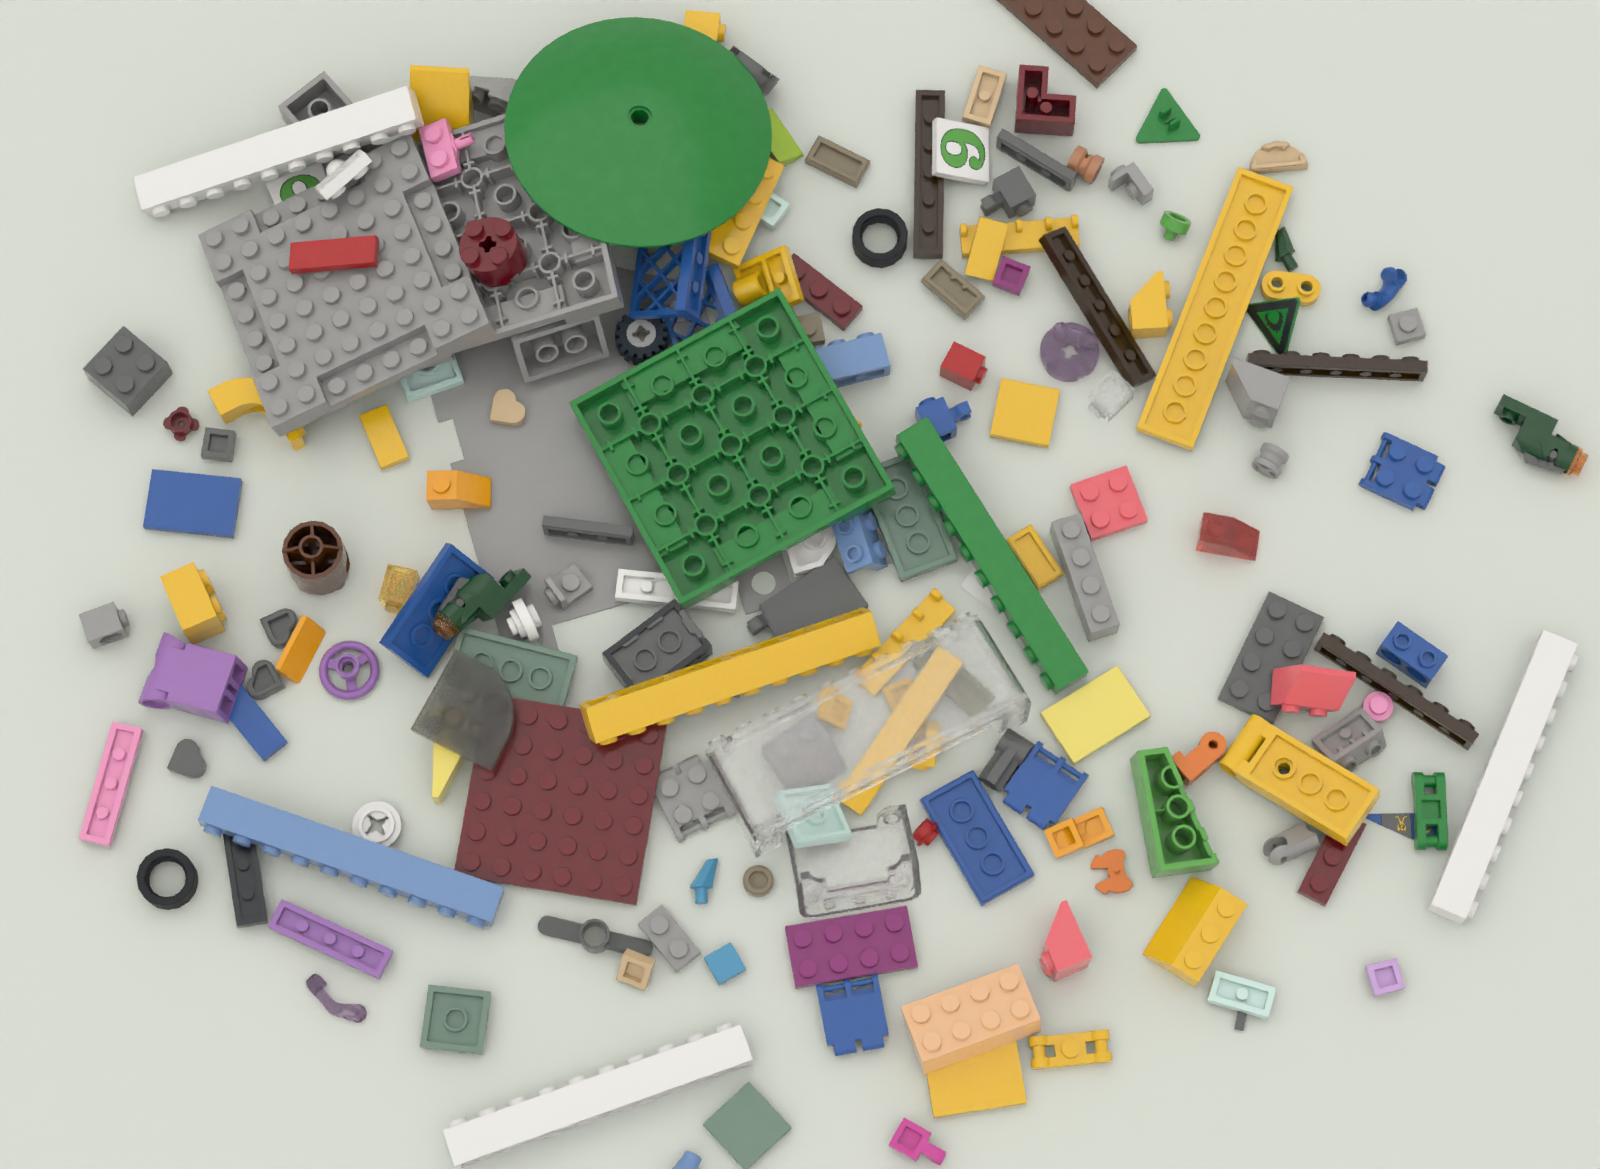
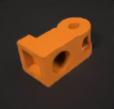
M1208 732L1204 734L1198 746L1185 757L1180 751L1172 756L1186 787L1197 780L1223 756L1227 745L1226 740L1220 733Z

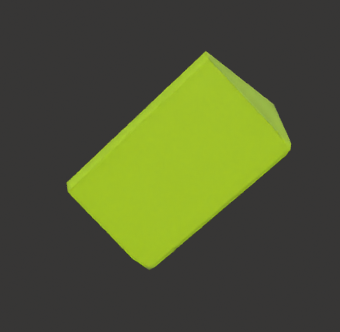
M769 109L772 128L770 158L786 167L803 157L804 154L774 110Z

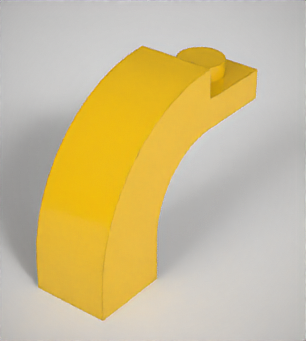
M253 378L232 379L207 390L225 425L248 413L266 414ZM303 426L286 434L295 451L306 446L302 436L306 435Z

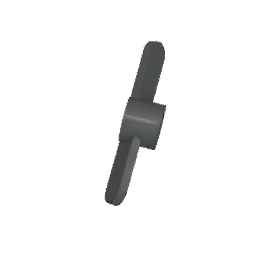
M543 916L538 922V930L543 935L580 943L589 953L598 954L606 949L624 953L628 948L646 956L652 954L653 945L650 941L612 932L607 924L599 919H590L581 924L552 916ZM598 926L605 930L606 939L601 945L590 946L584 941V933L590 927Z

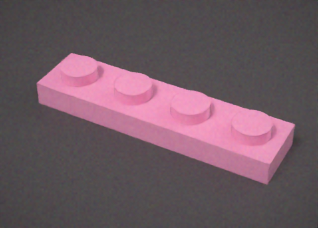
M112 721L79 839L81 841L111 848L144 730L142 728Z

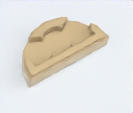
M1274 141L1264 144L1255 153L1250 162L1249 171L1264 174L1304 170L1308 168V163L1305 155L1290 146V143Z

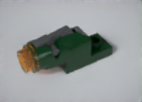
M1503 394L1494 414L1498 415L1499 419L1504 423L1521 426L1511 446L1523 453L1525 463L1559 474L1564 473L1570 476L1572 473L1578 476L1588 458V454L1582 452V448L1572 444L1561 435H1552L1558 419Z
M522 568L514 572L512 570L507 571L498 583L487 573L472 576L469 579L458 578L439 606L438 612L434 616L435 620L431 623L432 628L442 638L450 640L452 637H457L466 626L477 618L482 622L492 620L532 576Z

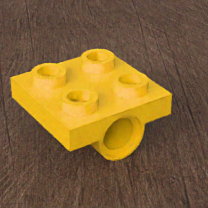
M785 245L740 264L738 269L733 268L736 278L732 284L733 291L739 303L744 307L778 288L781 289L791 307L805 301L789 247Z

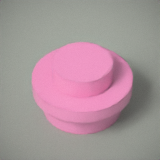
M1375 691L1366 696L1362 708L1375 722H1382L1391 716L1394 705L1392 699L1386 693Z

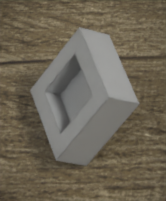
M1418 308L1390 314L1387 318L1396 346L1421 340L1426 336Z

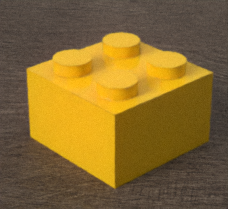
M192 562L160 576L181 628L191 644L196 645L226 631L222 623L227 620L226 615L216 595L211 597L216 592L204 569L198 570L195 563Z

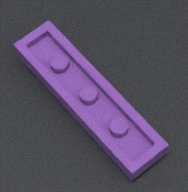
M281 899L267 926L281 935L379 980L394 953L393 950L283 899Z

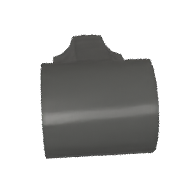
M1008 728L996 745L995 753L978 779L990 789L1000 793L1016 768L1020 767L1035 744L1011 728Z

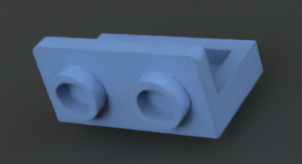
M866 510L844 523L841 520L832 525L847 573H854L863 568L879 571L888 567L885 559L887 551L882 541L879 540L876 531L878 523L870 511Z

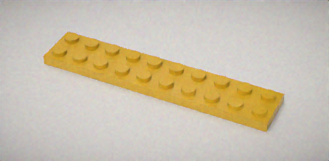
M1238 167L1136 431L1187 450H1193L1294 187Z

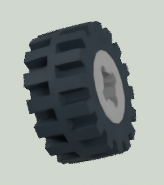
M625 313L622 316V321H618L616 325V347L619 354L624 356V360L628 363L632 361L633 365L637 366L639 363L650 359L668 348V330L666 323L663 322V318L632 320Z

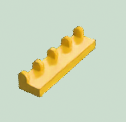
M1071 215V218L1052 219L1051 217H1045V220L1022 221V219H1016L1015 222H1007L1009 225L1000 255L1044 252L1045 250L1038 240L1044 234L1066 226L1079 248L1078 215ZM966 223L960 224L959 234L962 258H968L977 225L967 226Z
M932 589L924 601L891 633V636L880 648L873 652L866 663L852 675V680L874 700L882 692V689L890 684L956 613V609L942 598V594L937 589Z

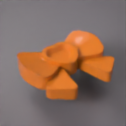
M1114 849L1107 851L1102 857L1099 855L1094 857L1090 865L1091 869H1108L1107 875L1109 878L1095 885V888L1106 895L1110 891L1111 893L1121 894L1133 887L1132 881L1126 876L1123 864L1126 856L1125 851Z

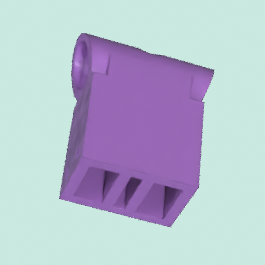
M163 632L155 654V667L146 679L138 703L155 709L175 708L179 711L229 724V717L239 688L244 682L248 667L236 655L189 643L185 644L169 633Z

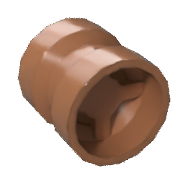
M1078 145L1066 167L1077 174L1079 173L1084 181L1092 184L1098 176L1105 158L1097 154L1089 155L1086 148Z

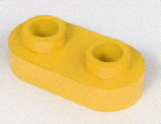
M1271 271L1263 277L1260 290L1263 297L1268 301L1299 297L1301 301L1300 306H1309L1317 301L1321 286L1315 277L1308 274ZM1273 281H1278L1281 283L1282 286L1280 288H1275L1272 286L1271 283ZM1308 285L1311 291L1305 292L1301 289V286Z

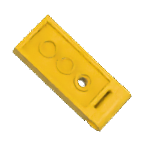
M1255 714L1251 715L1218 763L1223 771L1237 778V781L1344 846L1348 845L1380 798V789ZM1282 769L1289 770L1287 774H1281L1279 771Z

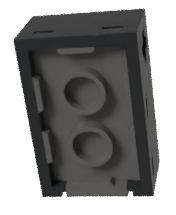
M674 599L605 650L602 656L603 661L624 688L703 662L713 654L711 643L707 638H704L700 629L685 610H682L677 600Z

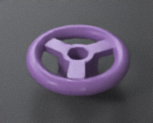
M343 641L333 645L323 655L319 666V677L323 687L331 695L345 700L357 699L369 693L375 686L380 672L379 661L375 653L368 646L357 641ZM345 650H356L362 653L357 658L352 654H342L337 660L332 659L336 654ZM369 661L370 676L367 682L357 689L355 677L358 675L360 668ZM347 665L354 666L351 672H344V668ZM328 668L335 670L341 678L346 680L347 691L334 686L329 678Z

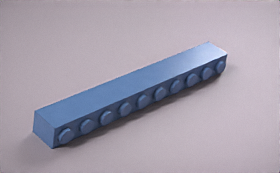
M211 786L198 818L200 826L204 827L203 831L207 834L221 837L223 833L233 837L232 841L241 846L250 847L252 843L263 847L261 851L267 855L278 858L280 854L292 857V863L308 868L309 864L321 867V873L337 878L338 874L350 878L349 882L356 886L367 888V885L370 884L378 887V892L385 896L396 898L398 894L409 898L408 903L414 906L425 908L427 904L438 908L437 913L449 918H455V915L467 918L466 923L483 929L485 925L492 927L504 895V887L214 786Z

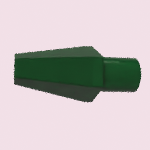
M1284 226L1275 235V261H1282L1287 271L1291 272L1298 267V264L1292 256L1295 250Z

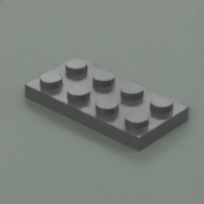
M1269 591L1220 692L1218 700L1249 715H1258L1273 725L1281 709L1280 706L1270 705L1273 669L1303 663L1324 617Z

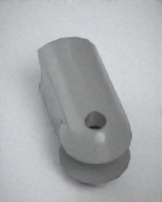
M1304 821L1269 838L1264 843L1263 853L1269 857L1271 864L1282 865L1319 847L1320 842L1317 834L1308 830L1307 823Z

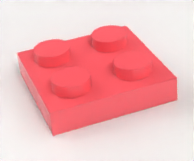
M1127 465L1070 484L1072 496L1079 513L1082 515L1091 542L1147 523V516Z

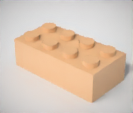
M1018 964L901 1006L903 1022L924 1074L1041 1032V1018Z

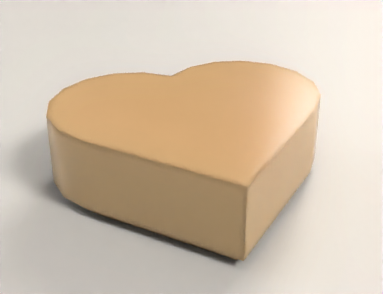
M509 389L497 391L493 397L490 423L509 426L522 424L526 418V410L520 402H517L515 394Z

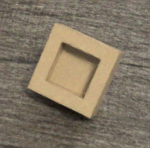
M627 948L623 954L616 980L646 990L656 959Z

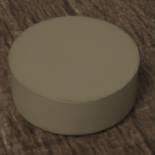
M755 865L746 870L743 876V886L749 895L764 897L771 892L774 878L772 872L767 867Z

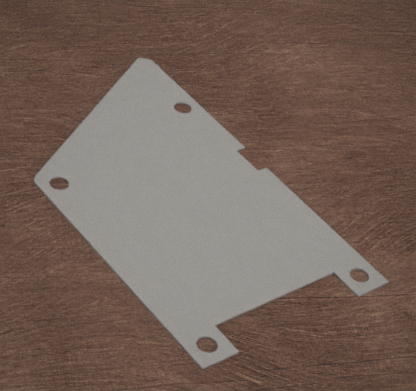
M616 267L624 307L599 315L609 357L524 383L510 337H506L454 353L465 384L431 395L438 423L453 419L464 456L463 460L450 463L451 469L489 477L492 480L491 508L463 509L479 566L493 576L497 583L509 570L514 572L524 568L532 576L494 617L499 636L522 642L527 640V637L521 639L519 633L513 636L506 621L507 618L511 617L509 611L513 609L511 602L522 598L525 606L533 604L542 623V626L536 628L540 637L537 640L541 642L543 647L558 651L552 625L631 603L615 601L618 569L662 573L569 404L572 400L636 366L633 365L632 361L628 363L624 360V356L619 354L615 342V330L617 329L618 321H622V316L625 313L627 316L629 315L635 274L633 270ZM645 273L643 281L647 285L656 275ZM662 280L652 292L668 285ZM673 293L664 302L665 306L669 307L672 302L676 301V295ZM649 295L640 302L641 309L646 310L654 302ZM705 308L700 321L711 325ZM687 320L676 321L673 329L676 333L686 336L692 322ZM697 325L692 335L705 328ZM668 334V337H669V340H668V348H670V347H672L673 345H672L670 336H669V334ZM509 389L515 394L517 402H520L526 410V418L522 424L509 426L490 423L493 397L497 391ZM543 515L633 526L635 534L634 543L628 546L545 535L542 528ZM782 553L736 578L739 581L738 591L746 615L761 611L759 608L760 604L791 585ZM575 563L592 585L593 590L563 610L558 603L552 605L546 597L544 590L547 588L544 579L547 577L553 579ZM768 572L775 578L776 584L772 592L762 595L754 591L752 579L757 573Z

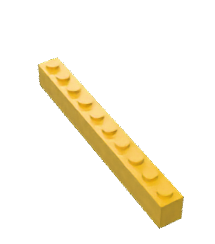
M862 607L580 703L579 706L589 739L595 743H600V745H607L617 741V736L622 734H640L647 730L646 726L657 723V725L669 724L675 721V716L684 713L686 715L698 714L704 710V706L713 703L715 706L727 704L732 701L733 696L742 693L743 696L756 694L761 691L760 687L771 684V686L785 684L789 681L788 677L797 674L800 676L814 674L817 672V667L826 664L828 667L840 665L849 656L863 657L873 653V648L881 646L872 611Z

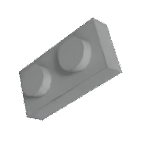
M660 905L638 923L639 928L676 973L701 954L700 950L663 905Z

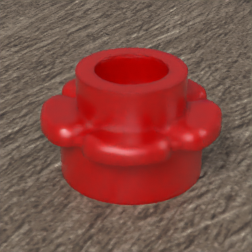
M926 818L917 827L911 836L918 842L917 846H921L923 843L926 846L931 844L939 834V831L935 829L938 825L937 822L933 823Z

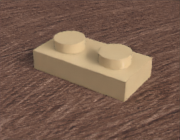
M979 65L962 116L963 122L990 129L1007 73Z

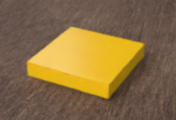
M1001 378L990 437L1048 448L1060 389Z

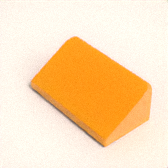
M305 615L300 617L275 665L279 676L296 684L301 682L326 633L322 627Z

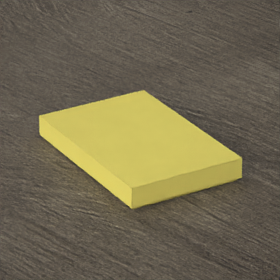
M1118 666L1110 669L1040 713V716L1073 765L1143 723L1151 716Z

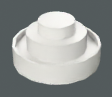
M522 598L512 601L513 609L509 611L511 617L507 618L506 621L513 636L519 633L521 639L527 637L529 642L539 639L536 628L542 626V623L533 604L525 606Z

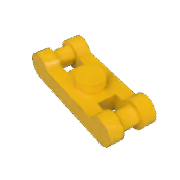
M1109 1030L1029 1037V1048H1033L1034 1059H1031L1032 1070L1112 1062V1052L1108 1051L1107 1041L1110 1040ZM1095 1042L1096 1053L1087 1054L1086 1043ZM1054 1046L1055 1057H1046L1045 1047Z

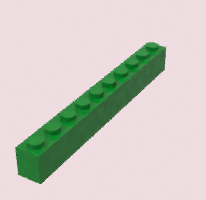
M928 417L897 434L895 441L897 445L894 446L896 453L903 462L907 460L913 470L910 471L913 480L918 487L923 485L929 495L926 496L930 507L934 512L940 511L945 519L942 522L944 529L950 537L955 536L961 546L958 547L961 556L967 563L971 561L977 571L974 572V575L982 588L988 587L993 595L990 598L992 605L999 614L1003 612L1009 620L1006 624L1009 632L1014 639H1021L1026 647L1022 651L1031 665L1036 663L1041 671L1039 678L1048 691L1052 689L1056 695L1086 677L1089 671Z

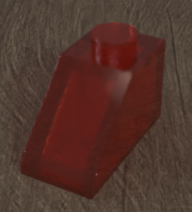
M1203 512L1195 551L1255 561L1260 531L1234 517Z

